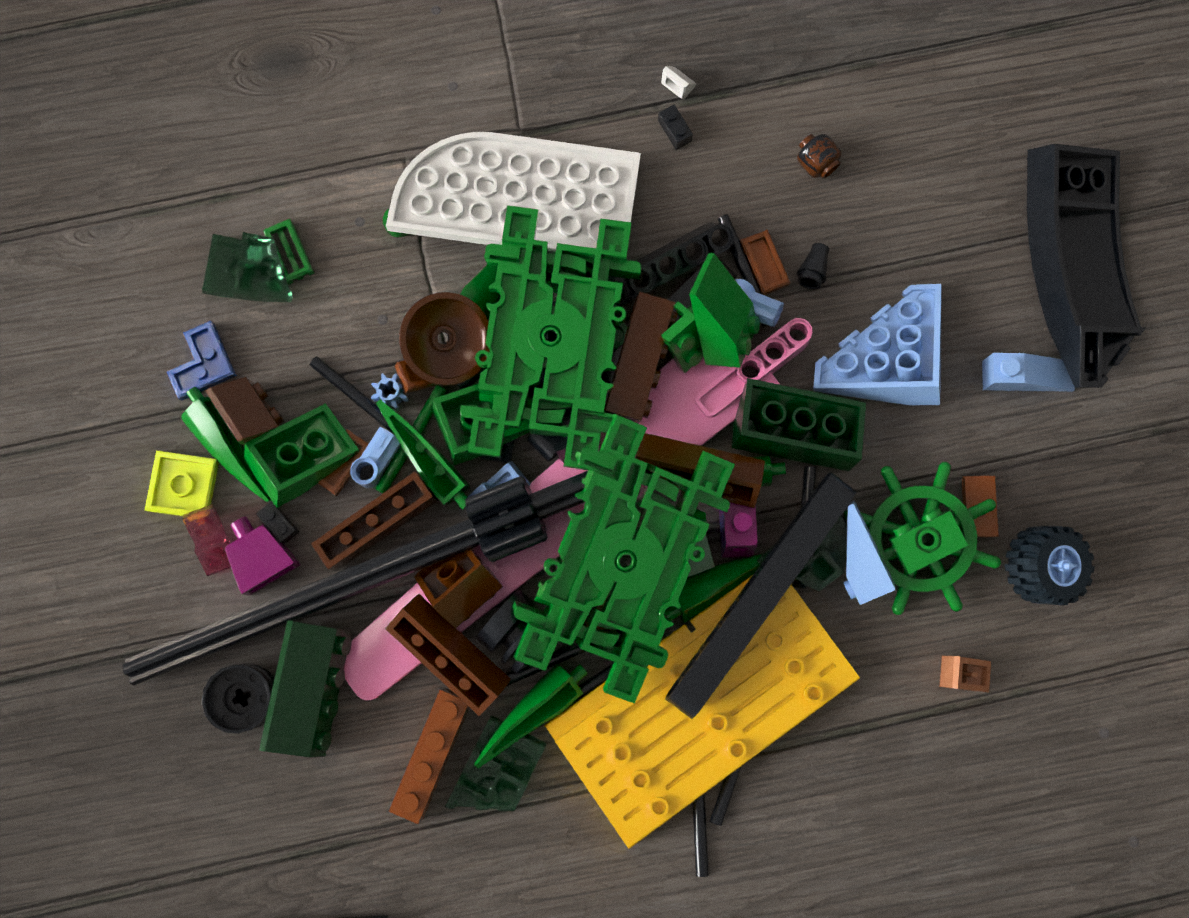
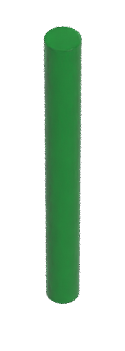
M439 385L435 386L412 425L421 434L433 415L432 399L443 396L446 393V390ZM402 446L396 452L375 487V490L382 494L389 490L408 457Z

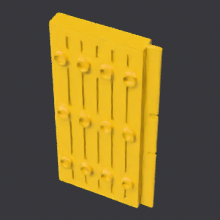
M752 576L692 618L690 622L696 630L690 632L688 626L684 624L660 642L659 646L664 647L668 652L667 661L662 668H656L651 665L647 666L649 670L635 704L605 693L603 690L605 682H603L545 724L555 743L628 849L860 679L792 584L693 719H690L665 700V697Z

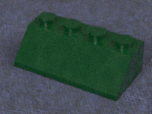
M747 378L734 420L731 448L849 472L862 460L866 402Z
M287 620L261 738L260 751L303 757L326 756V751L329 749L332 740L330 732L333 719L338 712L337 699L339 689L345 679L344 666L346 656L351 650L352 642L350 637L352 631Z

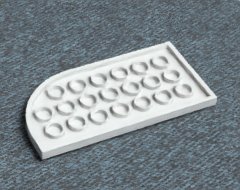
M470 132L451 136L429 146L405 168L392 195L386 222L387 231L484 245L491 243L502 245L507 205L539 210L535 240L548 242V253H556L557 243L596 248L601 218L631 222L641 153L493 132Z

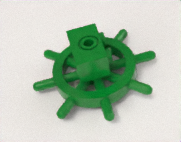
M948 462L939 464L932 486H913L904 489L890 466H884L881 469V475L891 495L880 503L872 516L860 512L894 583L899 586L892 606V611L896 615L904 613L911 590L929 592L941 589L950 608L958 612L963 608V603L953 583L965 574L971 563L975 562L994 569L1001 565L999 557L976 550L977 530L974 519L993 511L996 508V502L992 499H987L967 509L957 497L945 491L944 489L951 471V465ZM917 498L928 499L921 521H919L909 500ZM941 503L950 511L941 512L938 508L939 504ZM897 506L906 521L904 525L886 520ZM848 509L845 510L843 514L846 520L848 515ZM882 532L893 535V537L889 538L892 546L885 550L882 547ZM950 554L957 556L955 562L945 571L940 559ZM898 557L904 568V573L902 574L896 570L889 561ZM929 565L934 577L915 578L917 571Z

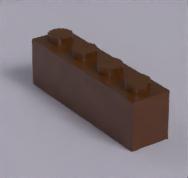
M643 292L638 293L613 376L612 384L614 386L609 391L604 413L617 414L638 424L642 421L643 417L648 418L653 402L648 399L650 389H656L661 375V371L656 370L659 358L665 359L668 350L661 335L676 322L678 313L673 311L675 302Z
M648 433L644 434L635 458L688 480H691L702 451L734 463L735 466L724 489L722 498L727 499L730 503L755 508L762 485L764 460Z
M415 471L312 542L311 545L327 569L336 572L437 502V499Z
M420 594L416 595L403 607L385 628L478 716L488 708L511 681L500 668L442 617Z

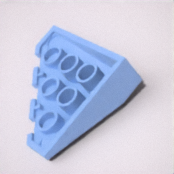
M910 285L902 291L904 298L893 307L886 304L871 317L872 324L860 333L858 330H855L839 343L841 349L829 359L823 356L815 362L814 391L903 405H940L942 285Z

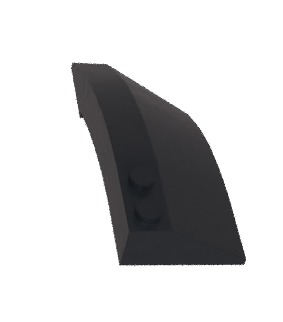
M1051 144L1027 150V224L1032 269L1048 330L1074 387L1102 388L1108 380L1106 375L1110 369L1120 364L1131 349L1129 346L1130 342L1135 336H1140L1146 328L1141 327L1134 306L1122 250L1119 215L1120 151Z

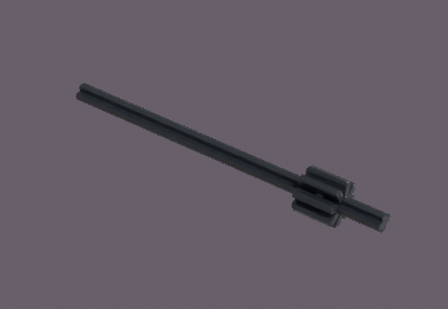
M588 471L532 493L526 480L519 476L470 496L465 500L468 520L126 658L125 664L122 665L124 675L129 677L131 685L140 684L285 625L287 620L295 621L479 545L485 557L490 562H495L542 543L548 538L543 519L584 503L582 499L575 497V494L583 491L585 485L581 481L586 477Z

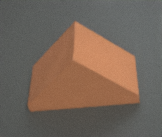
M942 656L940 687L989 693L991 661L960 656Z

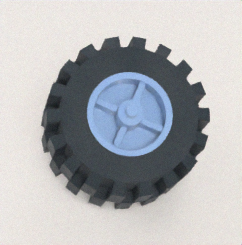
M1032 526L1026 528V531H1020L1017 534L1018 539H1012L1009 544L1012 549L1006 553V558L1009 559L1008 564H1005V571H1009L1010 576L1007 579L1009 584H1014L1013 591L1016 594H1020L1023 600L1037 604L1064 606L1068 605V603L1079 601L1078 596H1084L1087 593L1086 586H1091L1093 580L1090 576L1091 573H1094L1095 566H1092L1091 562L1094 560L1093 553L1088 551L1090 545L1088 541H1082L1083 535L1081 533L1074 532V529L1070 527Z

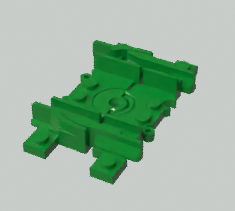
M507 205L502 245L488 244L484 255L487 264L498 266L495 282L489 285V290L501 295L497 303H486L487 309L490 311L485 343L490 352L480 350L475 355L477 365L481 368H486L480 373L478 386L479 401L493 403L492 409L461 405V415L464 418L473 419L468 452L501 458L505 428L520 429L522 423L529 424L531 434L568 437L563 466L588 470L578 464L575 455L577 451L582 452L585 447L599 451L601 433L607 434L614 414L604 413L607 393L613 389L614 385L612 383H605L601 377L605 371H616V366L612 362L616 328L612 322L618 325L622 324L626 319L625 309L616 306L621 302L623 282L610 281L609 276L640 279L641 264L637 261L627 260L632 223L601 218L596 248L557 243L556 253H548V242L535 240L539 210ZM586 267L593 270L592 278L586 277ZM547 272L552 273V288L547 284ZM557 293L556 305L553 306V295ZM620 313L622 316L617 318L615 314ZM549 331L557 334V338L553 342L545 339V334ZM482 357H487L486 361L484 362L480 361V359ZM543 369H546L543 388L535 387L532 408H526L531 396L530 388L540 384ZM572 408L570 424L563 425L565 409Z
M614 414L600 450L596 451L585 447L582 452H576L575 456L578 464L588 469L586 477L581 481L585 485L583 491L575 494V497L584 501L585 507L580 513L568 511L570 523L558 549L560 561L558 562L555 558H548L544 562L545 572L553 577L545 580V583L539 582V590L534 601L546 605L544 611L514 601L513 610L515 617L527 622L514 658L519 662L546 671L558 641L572 646L575 640L580 649L614 661L603 687L604 692L635 704L649 670L647 666L651 665L656 668H662L667 661L668 652L659 644L666 628L673 626L674 623L670 619H666L664 613L671 606L678 609L681 608L678 599L691 570L688 561L691 559L694 562H700L705 557L704 549L696 543L704 539L710 524L706 521V513L696 509L698 503L702 502L726 513L728 512L730 503L727 499L722 498V494L735 464L702 451L691 480H688L655 465L636 459V453L647 427ZM679 489L681 490V494L675 507L665 498L654 492V490H656L665 495L666 497H668L670 500L676 502ZM635 504L644 508L642 515L635 507ZM698 550L697 555L694 556V551ZM623 555L631 557V562L628 566L620 565V558ZM554 564L555 568L550 570V566ZM616 630L623 631L619 641L617 639L620 635Z

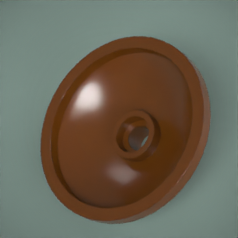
M440 292L425 296L411 306L402 320L399 331V345L402 356L409 368L428 382L439 385H454L464 382L481 369L475 360L476 353L480 350L490 352L485 343L488 319L476 303L463 295ZM442 332H445L448 336V340L444 344L438 342V335ZM482 357L480 361H486L487 357Z

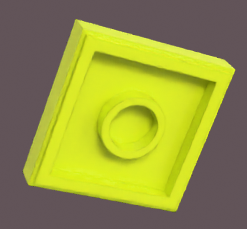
M156 450L145 511L208 520L219 466L217 459Z

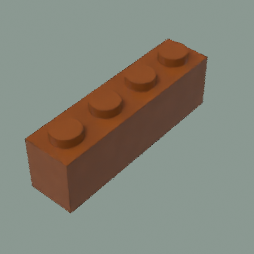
M445 688L439 690L388 811L416 824H419L424 819L470 708L454 692Z

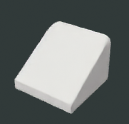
M665 66L663 69L661 83L678 97L685 99L696 83L675 67Z

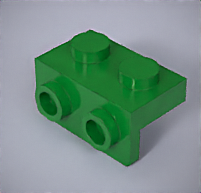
M678 301L673 306L680 319L661 336L677 366L686 373L691 367L701 362L703 353L693 309L691 306L686 308Z

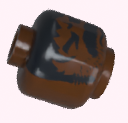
M810 134L799 144L801 150L798 153L797 160L812 178L821 176L822 179H825L841 165L839 161L841 150L827 134H820L816 137Z

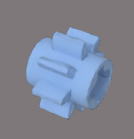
M382 373V380L378 384L371 383L373 388L376 389V394H373L371 399L374 402L382 400L386 405L393 406L398 411V404L401 401L408 402L409 399L403 394L402 384L398 385L400 380L398 374L395 373L392 378H387ZM392 388H394V390L396 391L394 395L389 394L388 396H386L384 394L385 390H391Z

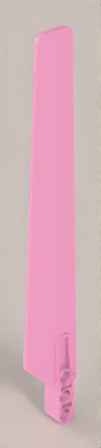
M795 318L789 321L750 351L748 356L745 355L741 368L705 365L703 357L698 365L691 367L684 373L677 366L674 359H671L659 370L661 375L656 389H650L648 397L649 400L653 401L648 418L643 417L639 424L647 427L645 433L702 446L735 420L744 385L748 378L742 373L743 368L752 366L757 369L758 375L750 379L780 385L773 374L808 346L813 333L812 326L807 320L802 318ZM800 330L804 333L805 339L801 341L791 338L790 332ZM770 348H776L781 352L782 356L779 359H771L767 356L766 351ZM601 433L599 450L602 446L606 433ZM558 459L532 481L529 487L532 493L588 470L564 467V463ZM585 503L543 519L548 535L546 541L495 562H490L485 557L480 545L472 548L493 572L503 587L496 592L493 598L487 600L468 620L462 622L456 629L463 632L543 570L544 562L548 558L557 559L559 557L558 549L570 523L568 511L580 513L583 511ZM418 583L351 640V650L346 656L344 666L345 680L360 699L374 700L422 664L385 629L402 608L416 595L420 594L430 604Z

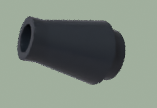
M814 243L797 271L798 283L807 289H819L821 284L826 282L827 260L830 249L825 244Z

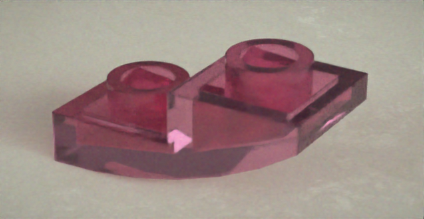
M211 504L184 514L182 520L195 544L194 552L206 575L210 576L231 568L225 551V547L230 542L214 505Z

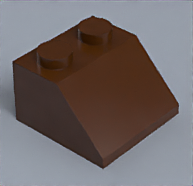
M247 377L216 385L205 390L236 440L244 446L246 442L281 426V423L284 422L282 415L276 407L270 408L265 401L268 394L259 382L254 384Z
M473 549L425 567L414 575L415 580L432 607L455 629L462 622L468 620L487 600L493 598L496 592L503 587Z

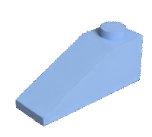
M992 353L982 361L983 390L1075 391L1073 382L1062 359L1026 353Z
M853 500L848 505L846 577L848 580L844 582L850 598L856 597L859 604L862 605L894 591L895 583Z

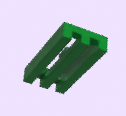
M291 219L263 230L287 285L292 284L293 280L298 279L299 281L303 279V276L307 274L309 276L315 274ZM288 228L304 268H299L283 229ZM276 232L294 270L290 274L272 234Z

